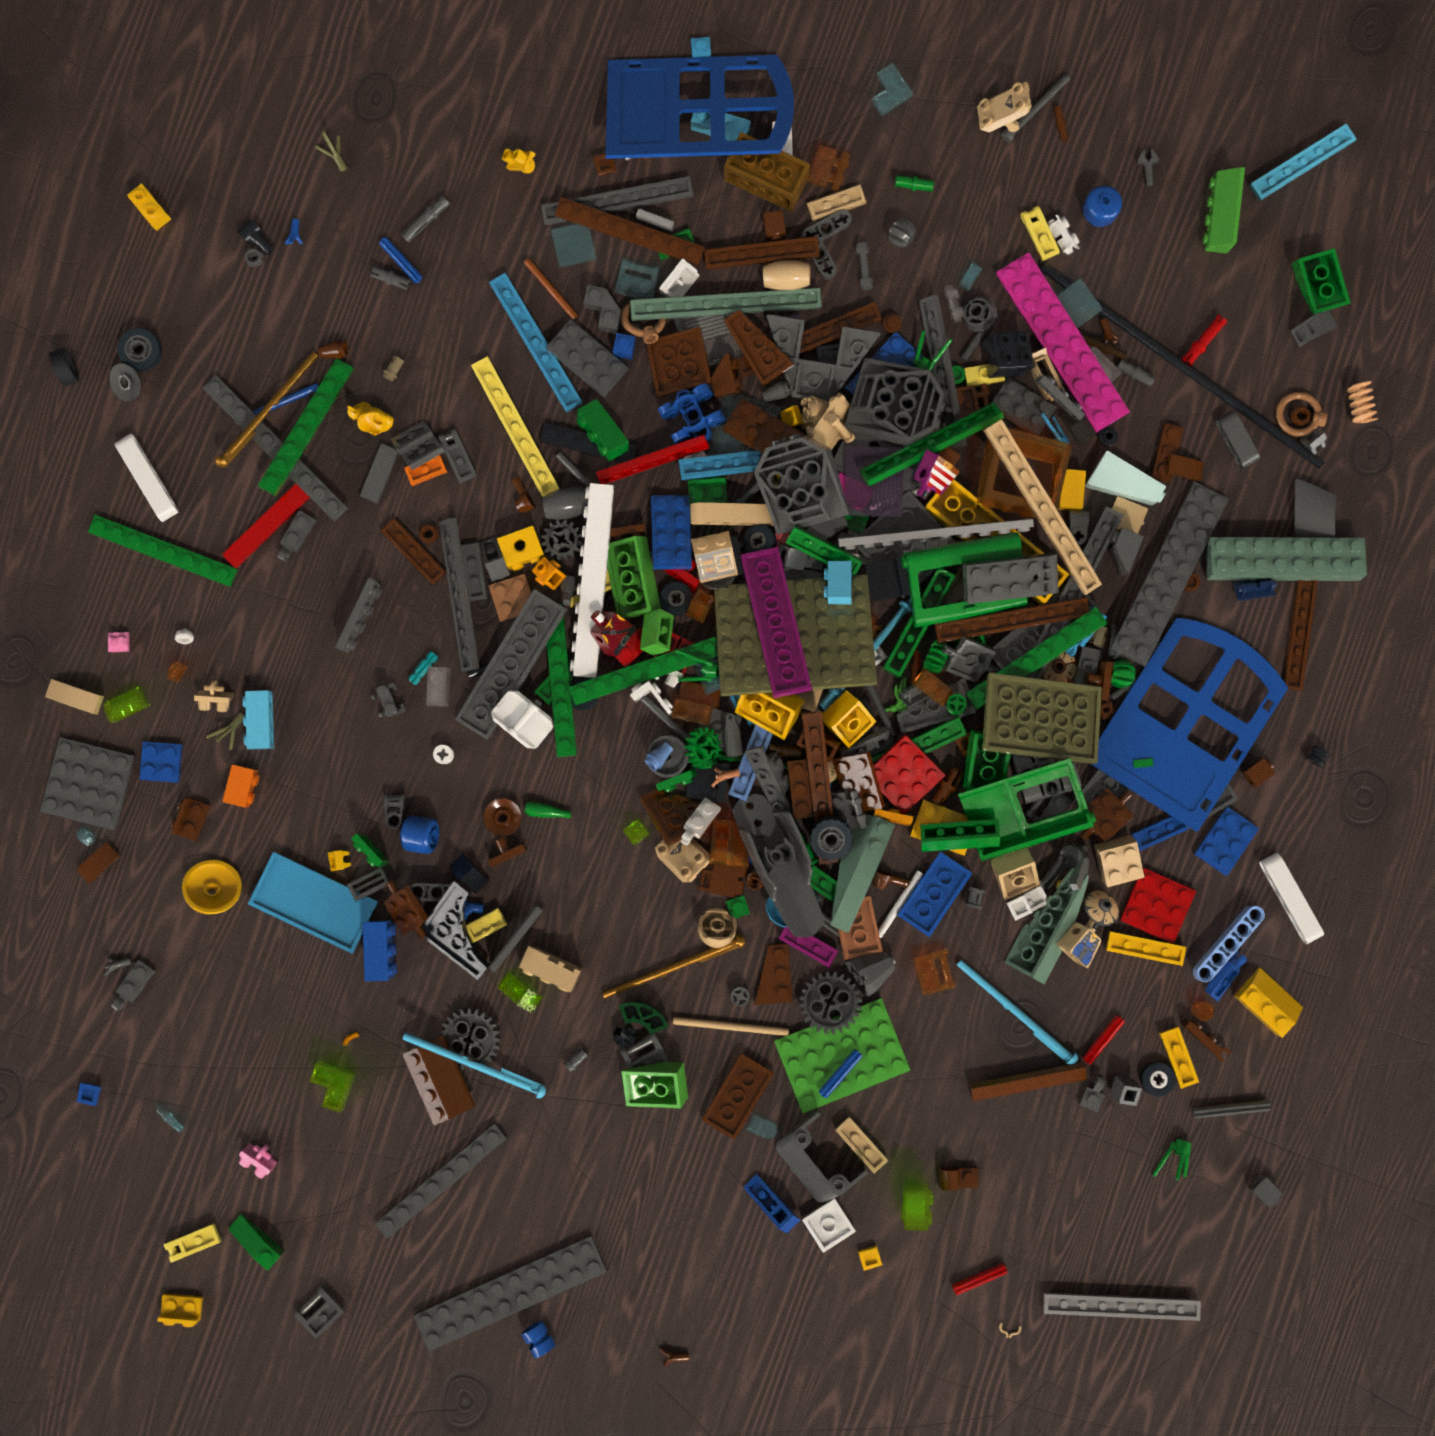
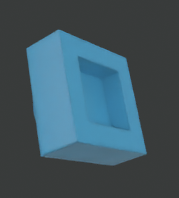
M710 37L691 38L692 57H711Z

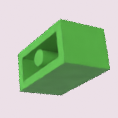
M662 609L644 614L641 650L653 656L670 651L674 615Z

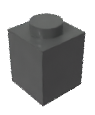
M780 544L779 553L782 565L803 571L808 555L794 547Z
M1115 1076L1110 1094L1120 1104L1137 1106L1142 1088L1133 1078Z
M1260 1174L1248 1187L1269 1208L1278 1204L1283 1195L1263 1174Z

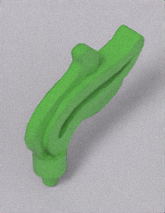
M903 678L899 686L895 685L894 695L897 702L885 708L886 712H903L908 709L898 697L903 692V689L906 688L907 678Z

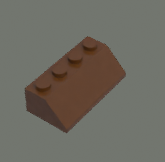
M444 1035L429 1041L450 1050ZM420 1046L402 1054L434 1126L475 1107V1103L456 1061Z

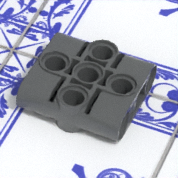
M1010 754L1015 775L1022 773L1024 769L1032 770L1041 767L1043 764L1048 765L1060 761ZM1072 762V763H1073V766H1074V769H1075V772H1076V775H1077V778H1078V781H1079L1080 786H1081V781H1080L1079 774H1078V771H1077V768H1076V764H1075V762ZM1064 776L1020 790L1024 803L1027 804L1073 791L1069 777ZM1049 782L1055 786L1053 793H1049L1046 789Z

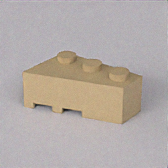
M532 945L528 946L519 968L523 969V973L529 976L534 974L540 977L542 982L552 983L558 989L570 993L574 989L583 969Z

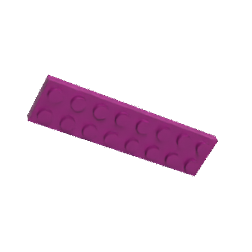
M774 547L742 554L741 561L773 698L811 691L810 677L779 548Z

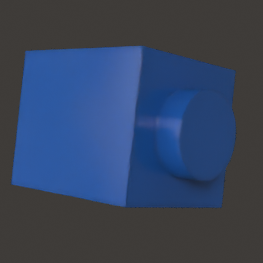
M616 333L613 348L614 356L633 360L636 346L635 336Z

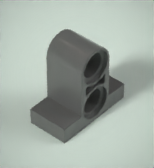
M1328 310L1311 316L1292 329L1291 333L1298 346L1301 347L1311 340L1338 327V324L1331 311Z

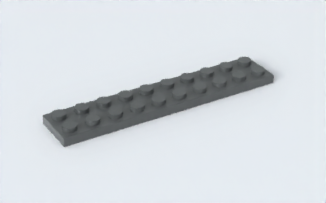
M1197 482L1192 484L1110 647L1111 650L1142 666H1146L1229 500L1228 498Z
M592 1235L417 1312L413 1316L428 1351H432L607 1272V1269Z

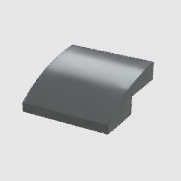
M424 421L391 439L394 447L411 470L445 452L443 446L434 437L431 429Z

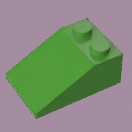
M662 1062L623 1069L621 1071L626 1106L682 1108L688 1099L684 1062Z

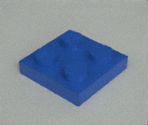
M143 742L139 780L180 783L183 745Z

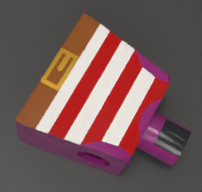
M926 450L914 475V479L922 484L916 495L926 500L931 491L938 495L943 494L960 471L939 455Z

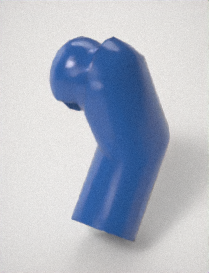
M466 902L465 920H467L468 915L472 912L483 914L484 904Z

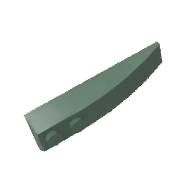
M866 814L867 819L865 820L866 828L859 829L858 825L856 828L850 829L853 841L850 846L851 849L844 857H841L830 926L846 933L850 931L895 827L893 823Z
M1074 868L1057 886L1058 890L1054 895H1050L1045 901L1047 904L1033 915L1034 919L1030 924H1026L1022 928L1004 962L1043 984L1046 983L1062 952L1056 944L1075 923L1089 876L1085 874L1081 890H1072L1069 878Z

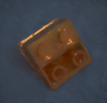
M713 819L710 864L749 866V855L734 821Z

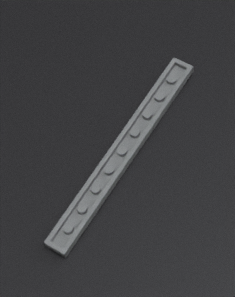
M1033 519L840 538L838 540L839 547L844 546V550L855 549V545L863 544V548L875 547L874 543L881 542L882 546L894 545V541H901L902 544L913 543V539L920 538L921 542L932 541V537L939 536L940 540L952 539V535L967 538L971 537V533L978 532L979 536L991 535L990 531H998L999 534L1010 533V529L1017 528L1018 532L1030 531V527H1034Z

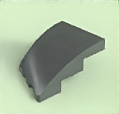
M1296 478L1295 538L1335 537L1336 494Z

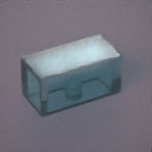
M972 262L959 286L970 291L983 268Z

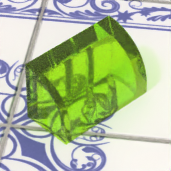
M140 686L104 703L106 716L109 722L116 723L150 707Z

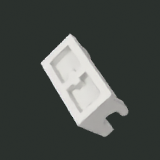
M682 258L659 288L660 294L666 298L683 297L698 279L699 274L697 270Z

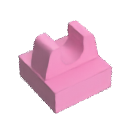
M108 633V652H130L129 633Z

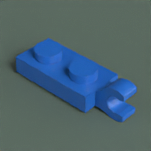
M1238 951L1230 958L1231 961H1227L1215 978L1208 983L1205 990L1217 1002L1241 972L1239 968L1247 961L1243 954L1237 959L1240 954Z

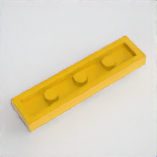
M1109 931L1105 950L1183 966L1186 947Z

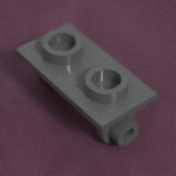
M927 676L926 679L919 682V685L914 684L904 688L898 697L910 708L937 694L941 689L935 684L937 683L935 676Z

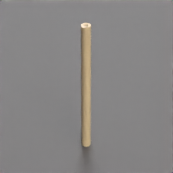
M682 1017L673 1018L674 1025L788 1036L789 1028Z

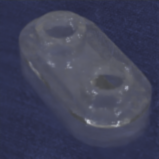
M952 285L945 286L944 295L952 323L961 322L964 312L962 306L958 305V290L953 288Z

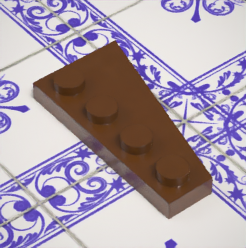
M741 310L736 311L723 320L763 386L796 365Z

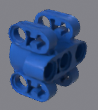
M707 383L695 387L691 392L686 389L680 390L676 395L675 402H668L658 408L661 417L665 420H670L682 414L688 426H683V429L671 435L675 444L693 439V436L695 438L699 437V431L703 428L707 430L705 437L709 441L713 436L712 428L727 421L723 411L720 409L706 416L701 403L714 396L711 386ZM693 411H697L698 418L692 421L690 415Z

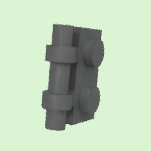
M848 790L832 791L831 799L834 816L846 822L850 829H854L858 825L859 829L866 828L865 820L867 818L866 814L862 811V800L858 796L857 790L850 791V794Z

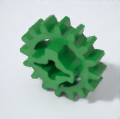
M708 727L695 728L694 732H689L691 738L685 739L688 742V745L684 746V748L688 749L685 756L690 757L688 762H693V767H699V769L712 768V765L717 764L716 758H721L718 753L723 751L719 747L722 741L717 740L719 735L713 734V729H708Z

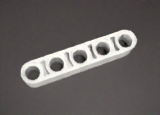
M130 433L115 442V447L160 521L164 522L179 513L177 506L133 434Z
M1276 852L1260 861L1259 864L1302 941L1307 945L1323 936L1324 932L1282 857Z

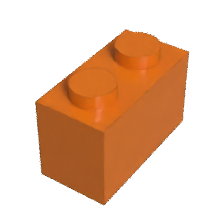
M231 765L222 802L249 808L255 799L253 791L259 782V770Z

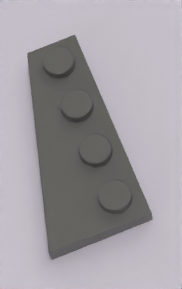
M960 679L937 694L897 714L896 717L901 734L942 724L957 716L964 718L975 715L974 705L966 694L969 692L966 679ZM953 694H961L966 699L965 710L960 715H951L947 711L946 704L948 698Z

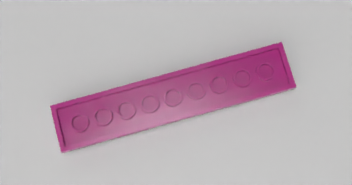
M1028 252L997 271L998 279L1043 349L1046 348L1051 363L1075 401L1083 408L1082 412L1095 433L1127 415L1130 411L1030 253Z

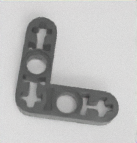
M840 210L806 228L801 235V238H806L808 233L810 236L814 235L817 228L818 234L821 236L820 238L818 237L819 249L824 252V256L820 259L811 258L819 275L825 280H830L835 276L836 265L823 241L850 226L852 217L846 210ZM840 216L843 218L847 217L846 223H837V229H835L834 223L840 220ZM829 224L832 230L829 233H824L821 230V226ZM826 259H828V261L825 262L827 268H832L831 274L823 272L825 269L823 262Z

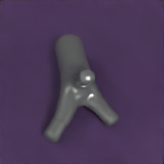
M108 957L107 960L111 964L104 966L105 969H108L104 976L107 977L112 971L120 967L132 965L131 957L120 960Z

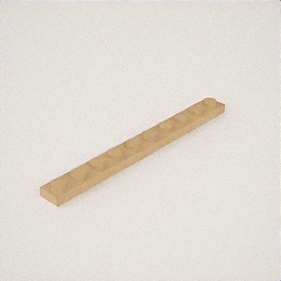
M1002 419L984 430L985 434L1082 593L1087 595L1102 585Z

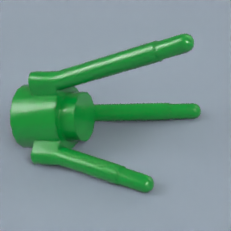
M923 330L916 356L912 363L916 365L915 368L931 371L935 363L951 344L952 339L947 341L932 361L925 357H922L920 360L925 331Z
M676 649L677 653L701 662L698 664L703 665L702 674H705V676L678 678V681L705 680L711 682L712 678L717 679L719 677V663Z
M1178 1138L1176 1142L1171 1141L1169 1149L1152 1175L1154 1177L1157 1175L1174 1149V1154L1180 1156L1175 1179L1179 1180L1183 1162V1177H1187L1192 1143Z

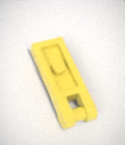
M1036 206L1029 212L1024 211L1020 213L1021 220L1027 228L1041 261L1058 255L1060 253L1059 248L1040 207ZM1035 217L1037 221L1032 223L1031 219Z
M215 1223L163 1245L165 1250L168 1249L171 1263L221 1242V1238ZM179 1245L181 1252H177L175 1246Z

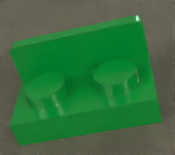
M713 476L710 479L696 478L688 480L689 506L692 503L724 501V503H727L726 478Z

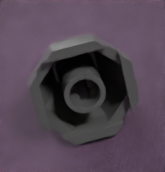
M887 952L853 958L846 962L850 977L854 976L856 980L854 984L857 985L856 988L864 997L870 996L878 990L895 970L894 965L896 964L894 957L891 954L888 955Z

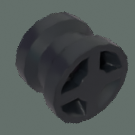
M1313 745L1311 748L1312 752L1306 757V760L1320 768H1324L1325 760L1331 754L1325 749Z

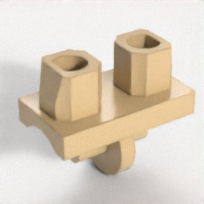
M212 680L210 685H204V690H199L198 694L194 695V701H198L199 710L204 711L210 710L211 702L217 703L218 712H227L230 701L234 698V693L224 692V686H218L217 680Z

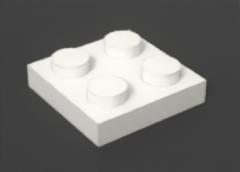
M835 1198L827 1201L802 1218V1221L823 1253L856 1232Z

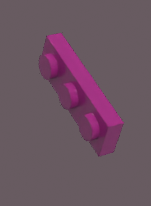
M784 927L778 938L827 967H830L838 953V950L814 936H793L788 927Z

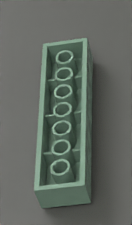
M1211 537L1206 544L1207 580L1267 581L1269 578H1272V580L1360 581L1367 576L1365 538Z

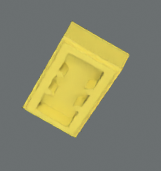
M990 364L964 368L966 386L975 385L977 387L985 383L987 385L1005 381V377L988 378L987 368Z
M497 908L467 924L466 929L474 943L508 924L500 909Z

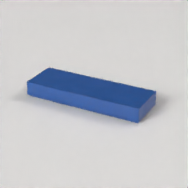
M1169 816L1131 833V836L1137 841L1139 851H1142L1184 832L1188 828L1177 819Z

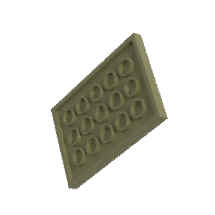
M995 673L987 674L982 750L1056 760L1071 758L1072 762L1089 764L1098 763L1102 687Z

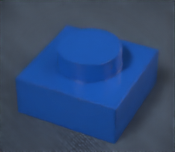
M81 1082L76 1102L96 1106L102 1086Z

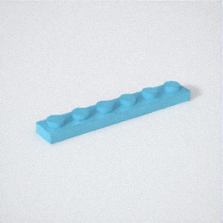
M1345 124L1252 182L1249 186L1257 199L1261 201L1357 139L1348 125Z

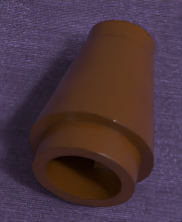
M337 340L318 347V354L320 358L343 359L344 356L348 355V347L345 341Z

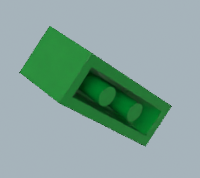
M597 399L578 409L576 418L578 425L586 430L588 438L591 442L596 443L598 451L603 457L605 456L608 461H611L628 451V439Z

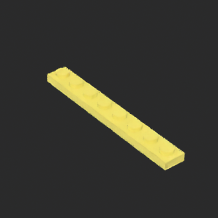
M488 356L472 364L471 367L542 497L560 489Z

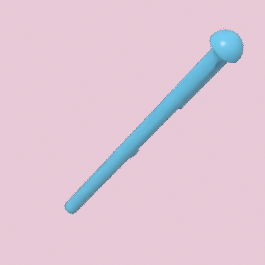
M963 960L957 963L960 969L997 999L1006 1010L1009 1009L1034 1031L1033 1035L1062 1058L1067 1065L1077 1063L1078 1055L1076 1052L1071 1054Z
M407 1032L403 1035L402 1039L530 1091L536 1094L535 1098H542L546 1093V1088L543 1084L503 1068L499 1071L485 1064L467 1060L468 1056L460 1055Z

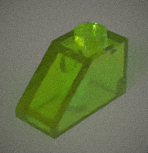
M510 972L506 974L497 987L517 1006L533 1013L543 998L535 989Z

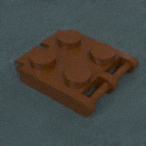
M709 853L711 857L709 870H707L706 866L700 871L702 876L697 890L733 898L735 894L742 895L745 882L738 881V878H746L748 865L742 864L741 859ZM706 874H708L705 887H703Z

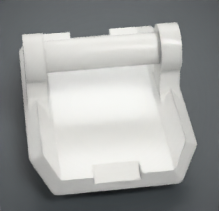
M509 690L491 711L493 721L526 748L536 749L554 727L550 716L516 690Z

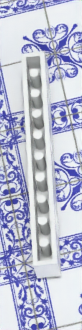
M590 483V487H586L585 499L589 500L588 507H584V518H587V523L582 528V537H585V545H581L580 550L583 564L579 565V576H582L581 583L577 585V595H580V602H576L575 614H578V622H574L573 633H577L576 641L572 642V652H575V659L571 660L570 671H573V676L597 678L600 647L590 633L596 624L591 619V615L597 610L603 614L614 485Z

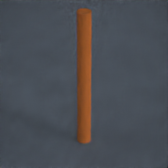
M529 258L524 261L525 266L572 320L577 318L578 314L536 265Z

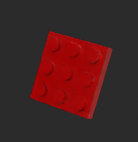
M906 734L873 764L881 793L903 815L946 776Z
M1143 868L1145 878L1136 880L1119 920L1174 944L1196 891Z

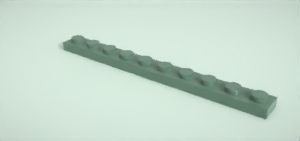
M820 288L630 300L632 321L730 315L738 310L745 314L821 309L822 307Z

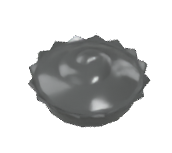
M976 296L974 299H970L964 305L962 311L964 326H967L969 330L974 332H983L985 329H990V326L995 323L997 317L996 312L998 309L995 307V302L985 296Z

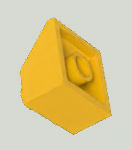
M847 690L822 713L825 725L848 748L876 723V720L862 703Z

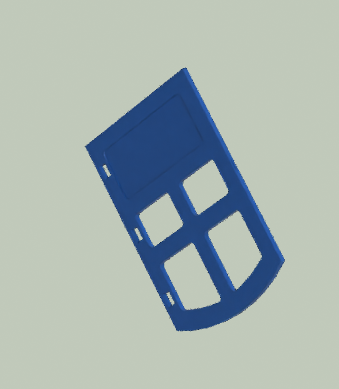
M778 55L608 60L606 159L780 154L787 142L794 117V96L789 75ZM758 61V64H746V62ZM690 63H699L696 66H688ZM630 65H641V67L630 68ZM766 69L773 81L777 96L726 98L724 73L727 70ZM685 71H709L710 98L680 99V73ZM777 111L773 130L767 140L727 141L725 139L726 112ZM710 113V141H680V114Z
M1176 618L1100 736L1098 763L1091 765L1195 832H1198L1288 687L1269 662L1242 640L1214 626L1194 620ZM1182 636L1199 639L1224 650L1223 655L1199 692H1195L1162 670L1163 665ZM1236 659H1240L1268 689L1266 696L1249 723L1239 720L1214 704L1211 700ZM1151 684H1156L1188 705V710L1175 730L1168 728L1138 708L1140 701ZM1267 699L1273 702L1268 711L1262 708ZM1201 715H1205L1238 737L1237 742L1225 761H1220L1188 740L1189 733ZM1236 749L1242 751L1237 761L1231 758ZM1153 758V766L1134 768L1133 760ZM1206 798L1211 802L1204 811L1200 806Z

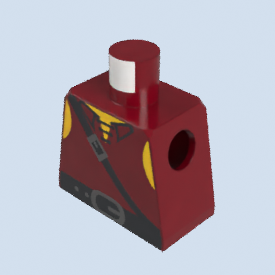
M597 610L591 615V619L596 623L590 631L591 635L605 655L617 657L637 628L615 612L605 611L602 614Z

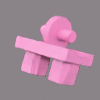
M249 1143L239 1154L241 1157L239 1164L245 1168H248L251 1164L257 1167L254 1173L259 1178H263L266 1174L268 1175L278 1162L271 1158L272 1155L267 1152L269 1146L266 1144L261 1148L258 1145L254 1146Z

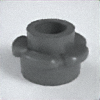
M250 249L245 254V261H247L250 267L260 266L263 263V253L257 249Z

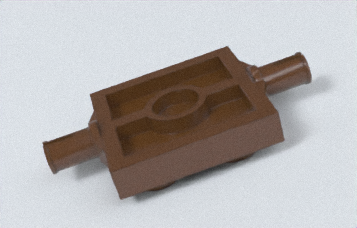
M1106 788L1088 805L1089 812H1094L1097 822L1093 823L1094 827L1085 829L1079 834L1080 837L1084 836L1082 839L1085 841L1093 833L1106 843L1134 817L1125 805L1133 795H1128L1130 792L1127 790L1119 798Z
M393 880L388 882L386 885L392 894L383 903L396 922L397 927L403 935L415 930L420 940L425 938L427 935L421 926L429 918L409 885L403 889H398Z

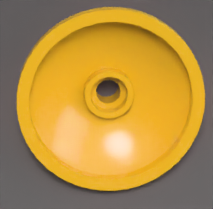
M207 860L194 865L185 874L182 882V894L186 903L194 910L204 914H218L230 909L238 901L242 890L238 872L231 865L218 860ZM210 891L216 892L213 895L209 894Z

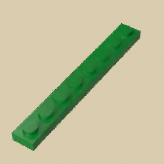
M336 358L259 482V488L274 496L278 494L354 370L352 366Z
M991 403L859 470L860 476L868 486H871L921 461L926 450L936 453L994 424L998 420L1004 419L1003 412L994 403Z
M94 515L88 530L90 534L229 587L232 586L238 571L236 568Z
M564 616L547 643L558 758L577 756L573 703L569 689L571 682Z
M1095 607L996 674L1028 677L1105 626L1107 622L1097 607ZM987 680L966 693L977 710L985 705Z
M715 637L679 649L705 660L718 657V644ZM675 650L570 686L569 689L576 706L701 662L683 656Z

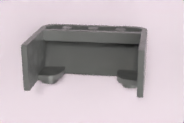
M816 1108L777 1140L776 1149L815 1200L827 1202L845 1193L868 1173L866 1168L862 1166L848 1178L844 1175L836 1174L830 1179H826L804 1151L812 1140L811 1134L806 1127L821 1116L819 1109Z

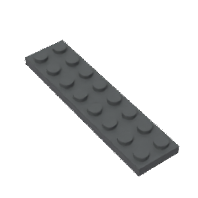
M534 589L455 720L486 740H489L498 725L493 721L491 711L509 690L519 691L568 609Z

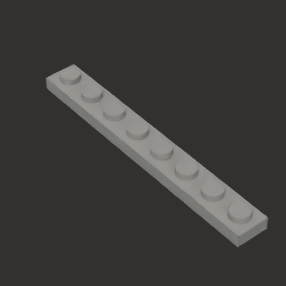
M1044 1292L1043 1295L1044 1314L1200 1321L1201 1301L1199 1299Z

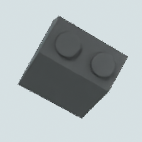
M1124 528L1117 532L1115 531L1108 544L1110 545L1108 549L1109 555L1118 575L1121 577L1130 572L1144 536Z

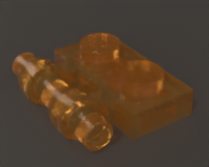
M819 145L808 183L826 188L829 181L833 183L831 189L838 191L844 181L845 169L849 166L848 159L850 154L843 152L842 157L839 159L836 158L837 150ZM833 165L838 167L836 174H831Z

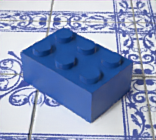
M393 920L363 922L365 981H388L394 978V974H397V963H394L397 946L396 943H393V936L396 935V925L393 924Z

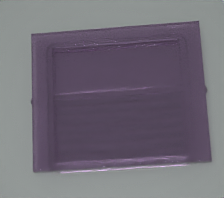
M846 446L845 498L850 511L849 516L902 517L904 469L871 486H868L859 470L902 448Z

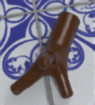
M1107 318L1102 319L1100 324L1104 331L1103 343L1107 344L1108 339H1110L1115 344L1119 337L1112 332Z
M662 1347L659 1348V1351L668 1357L663 1364L665 1367L673 1362L689 1361V1353H672L664 1350Z

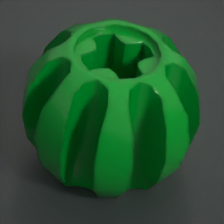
M1127 660L1114 661L1111 684L1117 688L1130 686L1135 679V667Z

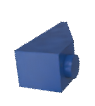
M758 1174L743 1187L779 1230L788 1233L800 1221L792 1209Z

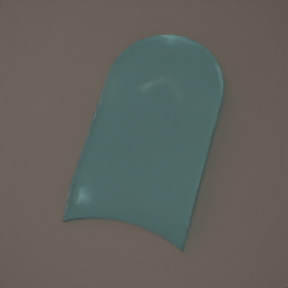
M752 1114L751 1122L746 1130L766 1139L774 1138L778 1132L775 1123Z

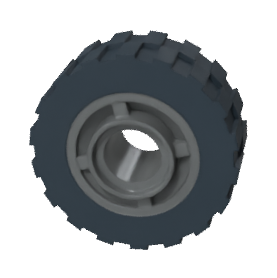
M144 328L129 329L119 338L117 353L120 356V360L132 366L136 371L147 372L150 369H154L160 363L163 352L162 344L152 332ZM139 346L144 347V351L141 354L136 353V349Z
M825 816L814 822L813 827L810 829L809 841L811 848L818 857L824 860H838L840 857H844L851 849L850 846L853 842L852 833L848 824L841 818ZM830 834L836 836L835 840L832 842H828L825 840L826 837Z

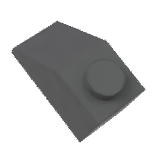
M497 536L479 542L483 560L492 581L503 579L510 575Z

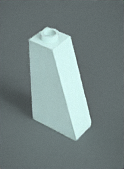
M1109 451L1103 454L1085 484V487L1152 506L1157 502L1160 503L1166 494L1163 492L1166 488L1165 485Z

